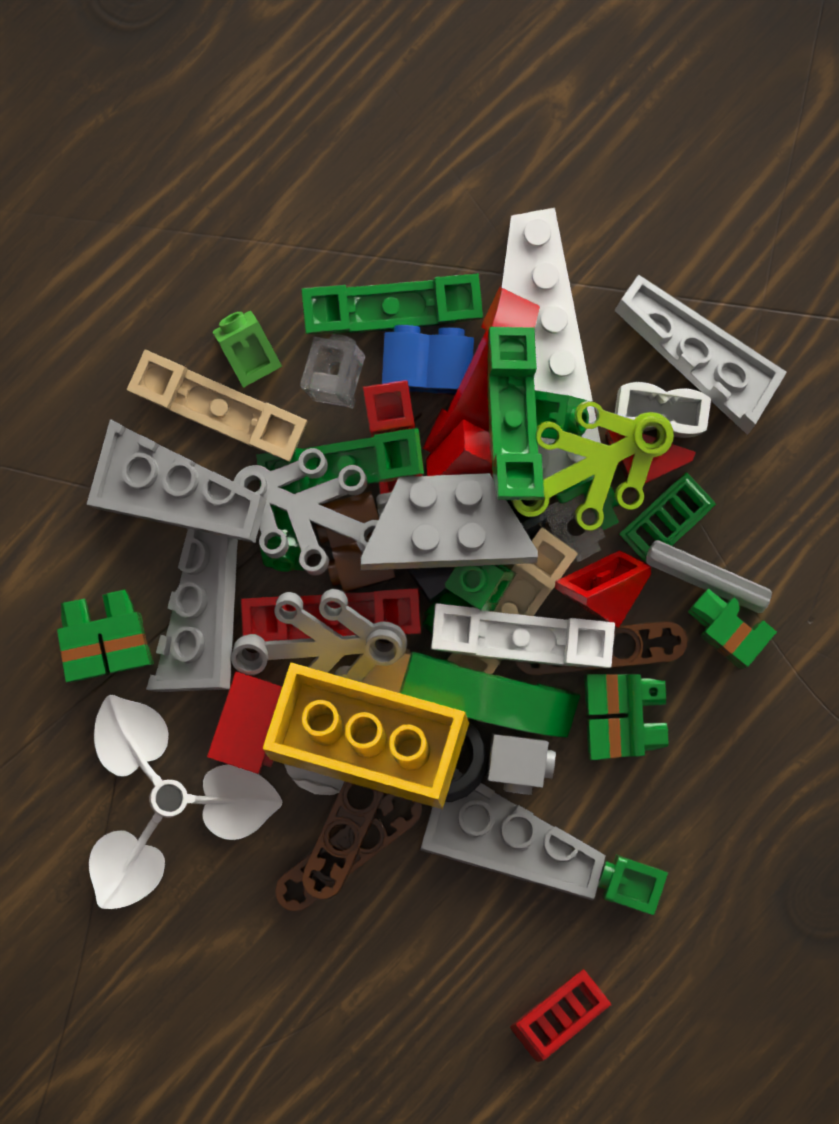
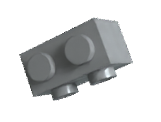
M492 733L486 778L488 781L504 782L503 790L506 792L532 795L533 786L543 788L544 778H553L556 752L548 750L549 742L545 740Z

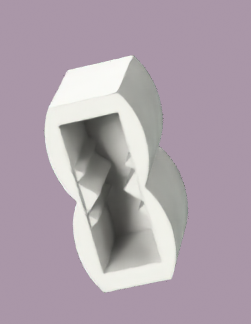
M633 382L621 386L618 390L615 414L634 420L645 412L659 413L671 423L674 437L689 438L698 436L707 430L711 398L702 392L692 389H675L665 392L653 384ZM648 426L643 431H650L656 428Z

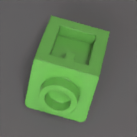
M252 311L244 314L243 312L230 314L219 323L220 327L213 331L216 340L243 388L282 367Z

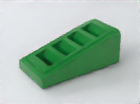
M685 472L632 521L619 536L646 563V555L650 547L635 532L640 526L655 541L659 540L672 546L715 507L716 503ZM680 489L699 507L694 513L676 495ZM667 501L685 519L681 525L662 507ZM653 514L672 532L667 538L649 520Z

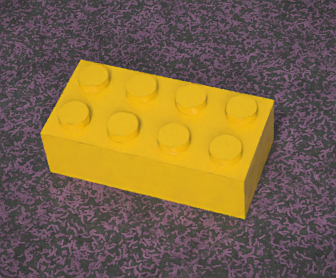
M290 663L263 750L269 759L443 809L469 722L464 711Z

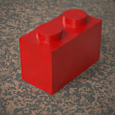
M236 671L207 757L256 774L262 772L263 766L271 768L274 761L269 759L263 750V746L283 686Z

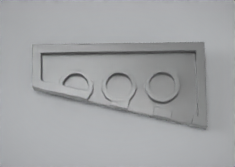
M640 275L636 277L614 310L692 384L710 397L711 401L747 435L757 423L787 373Z
M112 420L109 421L87 505L94 509L253 543L256 541L266 504V499L259 494L196 464L184 456Z
M188 529L178 568L183 572L179 587L175 592H171L167 608L172 610L166 636L160 635L156 653L161 654L156 676L150 674L146 690L174 692L230 689L238 539Z
M456 768L452 781L458 780L463 775ZM482 783L467 797L454 802H445L443 809L432 807L420 848L424 852L589 900H593L606 857V855L558 827H553L534 816L527 809L501 797Z

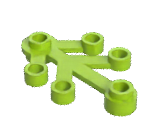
M593 401L580 403L575 410V419L580 426L587 429H594L600 426L627 436L609 446L562 431L561 427L553 422L541 423L537 427L536 439L540 447L547 450L559 448L586 458L543 479V500H536L531 505H525L521 500H511L514 508L522 515L528 517L538 516L548 507L550 497L594 475L585 503L580 504L575 511V520L583 529L595 530L603 523L604 513L602 509L617 464L633 454L634 457L627 481L621 483L616 488L615 499L625 509L633 510L638 508L644 500L642 489L653 457L664 454L673 442L674 432L672 425L663 415L655 412H645L633 420L605 411L598 403ZM592 406L597 411V418L592 423H585L582 419V412L586 407ZM648 426H654L657 430V438L651 443H646L642 438L643 430ZM548 427H553L557 432V438L551 444H545L541 438L543 430ZM633 487L637 491V498L633 503L626 504L622 500V493L626 488ZM587 508H594L597 512V518L592 524H584L581 518L583 511Z

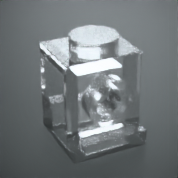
M332 334L330 339L314 336L300 387L313 401L354 408L356 402L354 394L365 359V355L356 345V341L338 334ZM339 368L338 375H333L335 370Z
M584 494L562 504L558 501L548 506L544 511L547 517L545 525L549 532L578 552V555L575 557L578 562L602 550L598 542L606 537L601 526L591 531L584 529L580 536H573L568 532L567 525L569 521L575 519L577 507L585 503ZM591 508L583 511L581 517L583 523H594L596 517Z

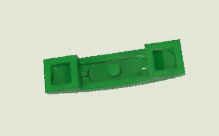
M479 273L434 277L433 280L357 287L337 285L301 289L305 334L394 330L395 325L429 327L483 318Z
M489 327L488 330L489 436L497 500H543L542 454H538V442L536 439L537 420L534 375L537 370L534 327Z
M413 428L377 434L371 438L310 447L320 450L325 456L328 463L325 474L316 479L306 476L281 487V489L293 494L299 493L338 478L340 471L349 465L359 466L364 471L368 480L367 485L398 480L399 477L424 474L419 429ZM296 448L290 462L268 453L256 454L257 465L273 471L299 461L301 453L310 448ZM316 457L309 459L306 463V468L309 470L316 469L320 465L321 460ZM351 474L346 479L345 484L350 487L356 486L360 482L361 476Z
M412 651L399 692L400 694L464 711L466 716L471 719L521 731L557 737H568L581 696L575 692L539 683L535 686L460 667L452 661Z

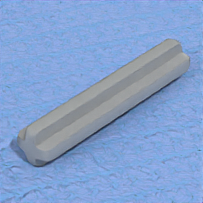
M659 540L654 541L647 552L646 563L705 590L709 588L713 593L725 599L731 600L735 597L739 605L757 613H763L770 603L772 596L770 589Z

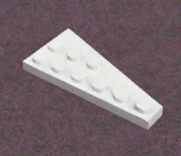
M555 208L513 215L510 220L502 288L540 306L535 325L537 370L534 375L535 390L593 401ZM589 406L587 407L589 423H592L596 420L594 407ZM598 427L587 429L582 435L584 438L601 443ZM542 438L545 444H551L555 441L554 439ZM538 445V454H542L543 479L586 458L559 448L547 450Z

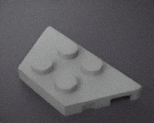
M490 473L399 477L362 554L361 570L537 563L538 551L506 500H497L494 479Z

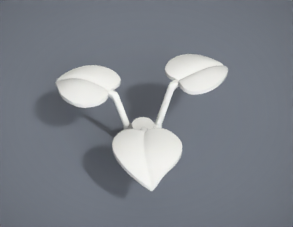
M109 695L105 698L96 718L94 729L96 753L102 765L117 776H128L139 766L155 786L149 797L150 806L155 814L139 840L127 831H114L104 835L94 845L89 858V873L95 890L97 904L103 909H114L131 905L146 897L156 888L164 873L165 858L160 850L145 844L163 817L169 818L178 815L184 810L187 803L205 804L202 817L206 827L216 836L227 840L241 839L254 833L282 806L281 797L267 780L259 774L232 765L218 766L207 772L203 779L205 796L187 794L185 787L178 781H162L160 776L149 766L148 761L158 759L166 750L169 733L164 719L154 709L145 704L126 700L115 695Z

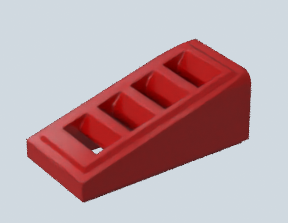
M582 969L511 1025L510 1029L536 1062H541L612 1004L588 973ZM575 987L580 989L593 1006L588 1011L572 993ZM562 998L578 1017L574 1022L557 1003ZM549 1010L564 1029L559 1034L543 1015L546 1011ZM533 1022L536 1023L549 1040L545 1045L542 1044L529 1027Z

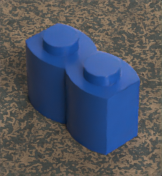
M395 325L394 332H385L382 384L408 380L409 392L456 394L473 359L474 337L465 336V330L460 328H439L438 335L420 334L421 328L413 325Z

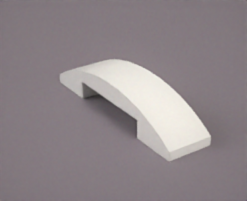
M436 603L431 649L518 662L611 668L615 623L577 618L564 620L481 611L474 607Z

